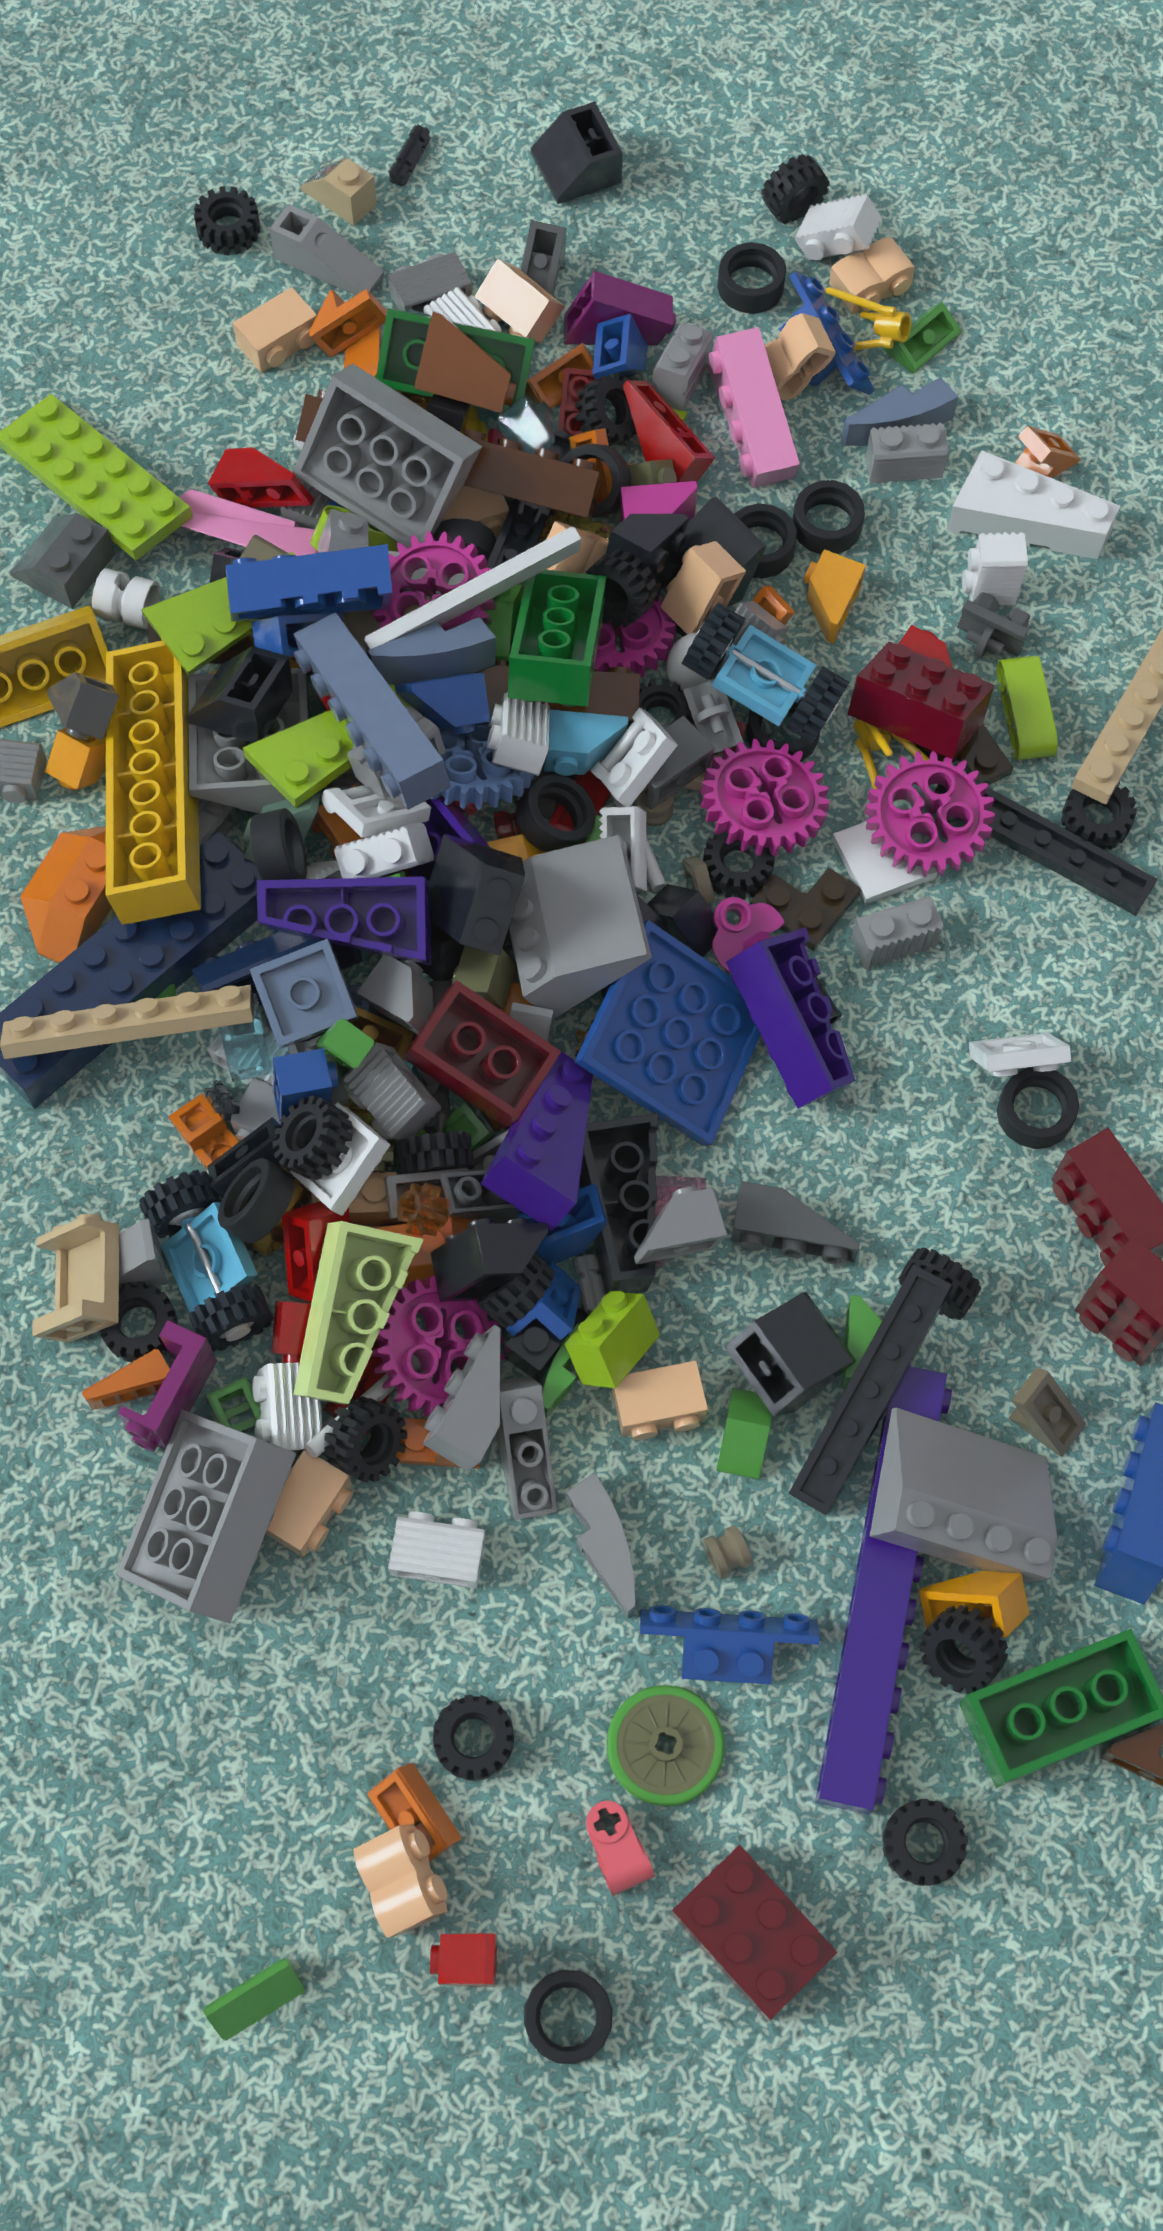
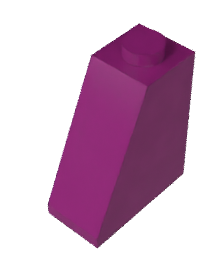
M594 271L564 314V344L580 345L583 343L584 345H595L598 323L631 313L647 345L658 346L666 334H670L673 331L676 323V313L673 312V296Z

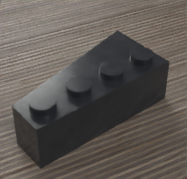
M658 1113L587 1123L579 1182L581 1188L593 1183L597 1186L608 1222L593 1241L606 1295L610 1291L626 1293L647 1292L655 1277L656 1261L636 1265L634 1256L655 1221Z

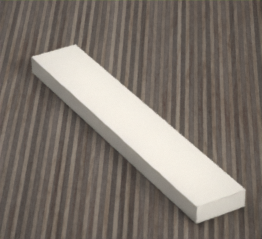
M570 527L365 636L366 651L436 621L440 626L578 553L580 551L581 537L575 527Z

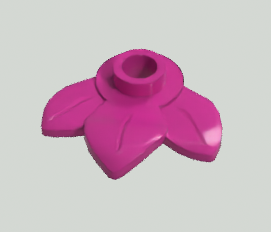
M729 897L721 901L716 906L713 914L717 932L712 941V949L717 962L724 970L730 972L726 961L757 942L770 938L769 933L774 932L784 924V920L778 911L766 903L749 905L745 900L737 897ZM733 911L738 915V924L732 925L727 921V912Z

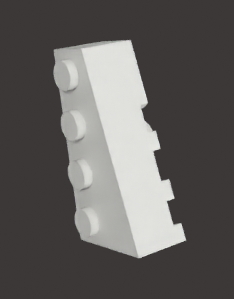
M981 450L952 506L946 532L960 534V531L978 534V537L982 532L985 535H988L990 532L993 535L997 532L1001 535L1005 532L1009 535L1012 532L1018 535L1022 532L1025 534L1026 546L1030 547V544L1049 547L1050 551L1098 559L1112 531L1120 505Z

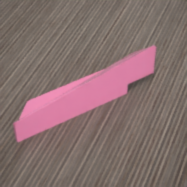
M193 489L179 496L180 499L190 506L193 517L184 523L182 527L247 547L251 538L256 534L288 553L293 552L296 556L318 553L310 544V539L315 529L301 528L298 522Z

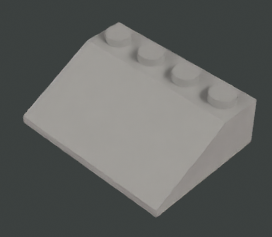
M352 363L332 376L292 473L352 513L368 518L369 524L386 533L405 547L410 548L412 547L411 536L415 535L420 543H424L427 532L430 531L432 536L434 535L467 480L482 446Z
M301 668L291 669L293 692L264 738L310 719L307 676L302 672ZM215 673L188 676V713ZM189 724L190 796L260 814L263 806L286 799L244 757L243 747L253 742Z
M614 835L530 856L523 861L525 879L509 926L523 998L536 1007L553 1010V1019L652 958L624 841L621 836Z
M893 1408L870 1537L979 1571L1022 1573L1024 1584L1051 1579L1057 1531L1047 1458L899 1408Z
M182 1409L116 1575L190 1612L231 1623L235 1610L241 1601L242 1592L251 1569L257 1560L258 1551L268 1525L274 1516L280 1494L290 1475L296 1453Z

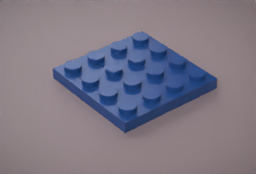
M646 920L643 923L652 958L611 983L574 1063L651 1113H658L660 1119L700 1145H712L761 1034L757 1025L752 1021L750 1011L731 976L651 921Z

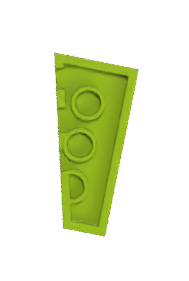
M226 577L141 609L144 617L188 676H191L253 632L251 621L261 620L231 621Z
M389 684V686L391 687V689H392V690L394 691V693L396 694V692H395V685ZM396 694L405 708H407L410 704ZM329 710L243 747L244 757L297 808L352 767L347 754L353 749L354 744L346 731L345 725L347 723L345 720L338 722L332 711Z

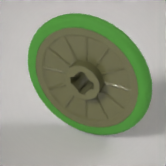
M671 1685L652 1686L633 1694L619 1707L609 1726L607 1755L615 1777L630 1794L649 1804L674 1806L697 1798L714 1782L724 1758V1735L715 1712L701 1697L681 1687ZM664 1735V1737L675 1740L676 1743L672 1754L668 1755L662 1751H657L656 1746L660 1736Z

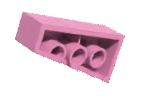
M759 327L716 337L713 350L709 353L708 371L729 424L732 441L736 443L740 454L739 463L742 475L749 478L752 488L795 478L800 462Z

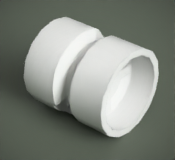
M105 568L100 572L93 589L92 611L95 617L113 622L123 618V622L126 625L147 630V619L142 614L141 609L160 602V584L158 581L135 576L130 580L127 573Z

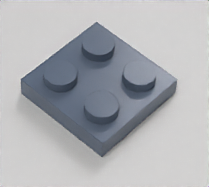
M328 939L249 969L276 1042L281 1049L327 1031L339 1019H346L348 1022L359 1019L333 947Z

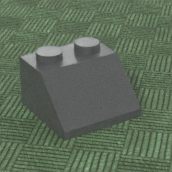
M78 513L53 518L11 570L10 576L73 609L115 555L109 531Z

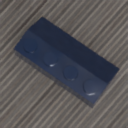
M275 931L273 935L259 941H247L238 946L235 951L224 956L207 958L198 967L191 970L199 992L219 990L222 987L231 985L237 987L251 985L254 996V1008L263 1004L249 969L320 942V940ZM331 943L341 971L363 962L361 950Z

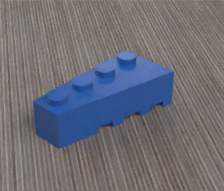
M388 544L319 552L301 556L290 554L278 555L273 557V559L257 561L256 558L251 557L238 558L233 560V564L225 565L231 621L267 619L277 616L389 609L393 593Z
M1156 1402L1148 1416L1140 1415L1136 1422L1132 1439L1138 1441L1135 1452L1130 1451L1123 1468L1122 1475L1127 1477L1124 1488H1120L1113 1505L1112 1512L1116 1514L1113 1524L1110 1525L1102 1547L1104 1553L1094 1583L1095 1587L1143 1605L1163 1579V1405Z

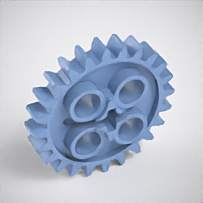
M476 723L477 731L453 734L452 727H437L446 750L441 757L444 760L451 788L430 798L432 800L440 796L445 797V805L447 806L454 800L459 801L461 809H465L468 803H474L475 807L481 810L483 802H488L496 808L498 807V799L512 803V795L522 797L524 788H530L531 779H533L534 775L492 763L493 749L487 748V741L491 727H488V723L486 725Z

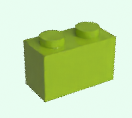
M610 1291L602 1298L591 1314L580 1323L578 1329L565 1342V1346L582 1385L617 1388L657 1340L660 1333L644 1294Z

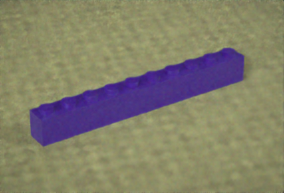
M910 1366L884 1413L815 1803L869 1815L874 1810V1804L881 1806L883 1803L886 1778L879 1777L882 1759L889 1760L892 1752L894 1733L887 1731L890 1714L897 1715L900 1705L902 1688L895 1686L897 1669L904 1670L907 1663L909 1643L902 1642L905 1625L912 1626L917 1600L910 1599L912 1582L919 1583L924 1557L917 1555V1551L870 1537L891 1411L893 1408H899L940 1421L941 1413L948 1414L952 1397V1389L945 1388L947 1374Z

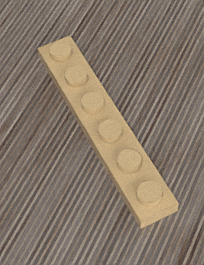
M1163 628L1070 787L1105 805L1163 706Z
M231 985L222 987L219 990L199 993L184 992L178 996L159 999L143 998L137 1002L119 1005L103 1004L92 1009L78 1011L62 1010L52 1015L32 1018L22 1016L3 1023L0 1048L4 1059L250 1023L254 1022V996L251 985L239 987Z

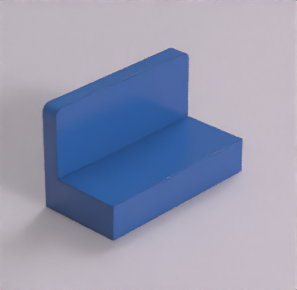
M554 1261L548 1263L555 1271L554 1279L551 1280L552 1284L544 1291L545 1295L535 1303L536 1306L532 1310L529 1309L521 1320L518 1319L514 1325L507 1327L506 1331L510 1335L515 1336L535 1318L560 1340L573 1330L581 1289L579 1284Z

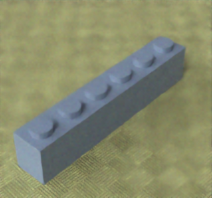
M336 612L293 634L299 649L294 652L299 667L304 674L312 673V676H310L311 681L321 698L328 695L330 698L328 705L338 722L345 720L347 723L345 728L355 747L360 745L364 747L363 754L369 767L374 773L379 770L383 774L381 776L382 783L392 799L398 796L407 810L451 788L444 760Z

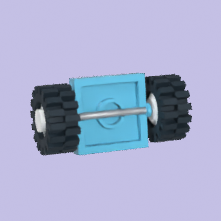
M718 602L698 630L682 661V665L709 680L723 658L727 661L711 686L777 726H780L793 703H798L801 699L786 728L813 744L824 724L828 723L838 707V701L850 682L822 666L810 688L805 693L806 688L804 685L817 665L752 625H749L737 645L732 644L745 618Z
M193 1170L189 1175L187 1172L179 1174L178 1178L174 1179L171 1176L166 1179V1183H157L153 1186L154 1190H147L144 1193L145 1197L139 1200L140 1208L145 1219L150 1220L157 1236L164 1239L168 1235L170 1238L161 1245V1249L190 1312L189 1320L195 1333L207 1338L214 1352L217 1349L219 1351L226 1350L230 1345L234 1347L239 1345V1342L243 1340L248 1341L252 1339L251 1336L264 1332L263 1328H268L271 1325V1321L274 1320L273 1314L260 1286L258 1287L257 1284L250 1286L248 1284L258 1276V1273L244 1242L219 1225L217 1217L221 1199L211 1188L209 1174L206 1171L199 1172V1170Z

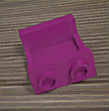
M168 1320L159 1336L171 1358L175 1361L153 1402L144 1415L124 1406L118 1412V1416L125 1424L124 1431L133 1436L131 1441L151 1452H155L157 1446L166 1450L181 1410L191 1411L217 1363L207 1338Z

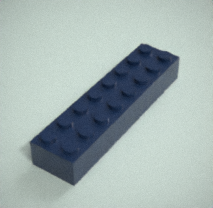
M217 831L200 846V910L122 925L118 917L115 916L0 1012V1041L3 1023L18 1017L26 1016L32 1018L52 1015L62 1010L78 1011L92 1009L103 1004L119 1005L137 1002L143 998L155 999L171 984H175L176 990L193 975L191 969L198 967L205 959L216 956L258 920L257 880L262 879L256 865L252 861L243 858L244 854L220 831ZM112 1043L4 1059L0 1048V1074L36 1109Z

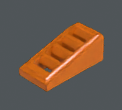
M154 1349L83 1390L82 1395L91 1409L94 1410L155 1394L160 1389L170 1368L159 1349Z

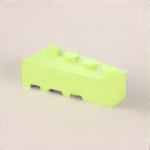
M344 1221L327 1223L293 1395L332 1403L349 1404L373 1352L371 1349L380 1329H383L390 1315L388 1313L398 1290L402 1289L408 1275L407 1270L424 1239Z

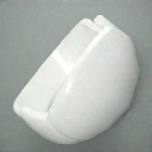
M689 633L679 639L673 645L667 659L669 681L672 685L675 682L680 684L681 691L709 681L682 665V661L697 633Z

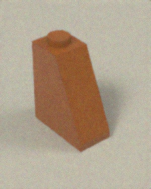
M433 311L414 388L502 413L504 405H512L517 385L510 382L512 374L446 316Z

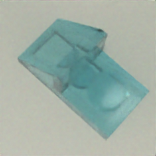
M522 397L498 419V423L508 440L523 444L521 449L523 452L536 455L537 448L546 450L555 442L554 413L544 401L535 408L525 397Z
M253 993L254 1022L219 1027L232 1082L273 1074L256 993Z

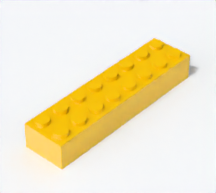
M163 641L106 652V683L113 685L119 695L106 729V897L122 925L200 910L198 798L190 796L189 723L186 720L189 714L188 674Z

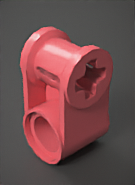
M608 1800L594 1805L587 1815L586 1828L597 1854L596 1859L603 1876L606 1877L605 1881L612 1896L655 1877L642 1843L636 1837L622 1806ZM605 1810L608 1816L617 1815L619 1822L614 1826V1835L608 1836L605 1830L597 1832L594 1824L600 1819L598 1812Z

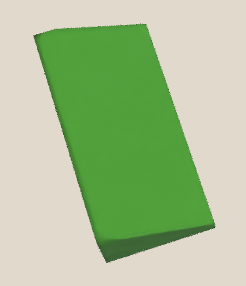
M940 302L928 309L911 324L910 335L905 342L894 341L892 349H882L911 373H915L957 337L962 330L944 303Z
M282 1958L206 2005L203 2012L219 2036L226 2041L304 1993L305 1987L291 1960Z

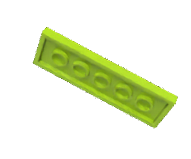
M49 394L0 431V447L78 513L108 529L111 540L136 561L193 517L191 508L187 503L52 394Z

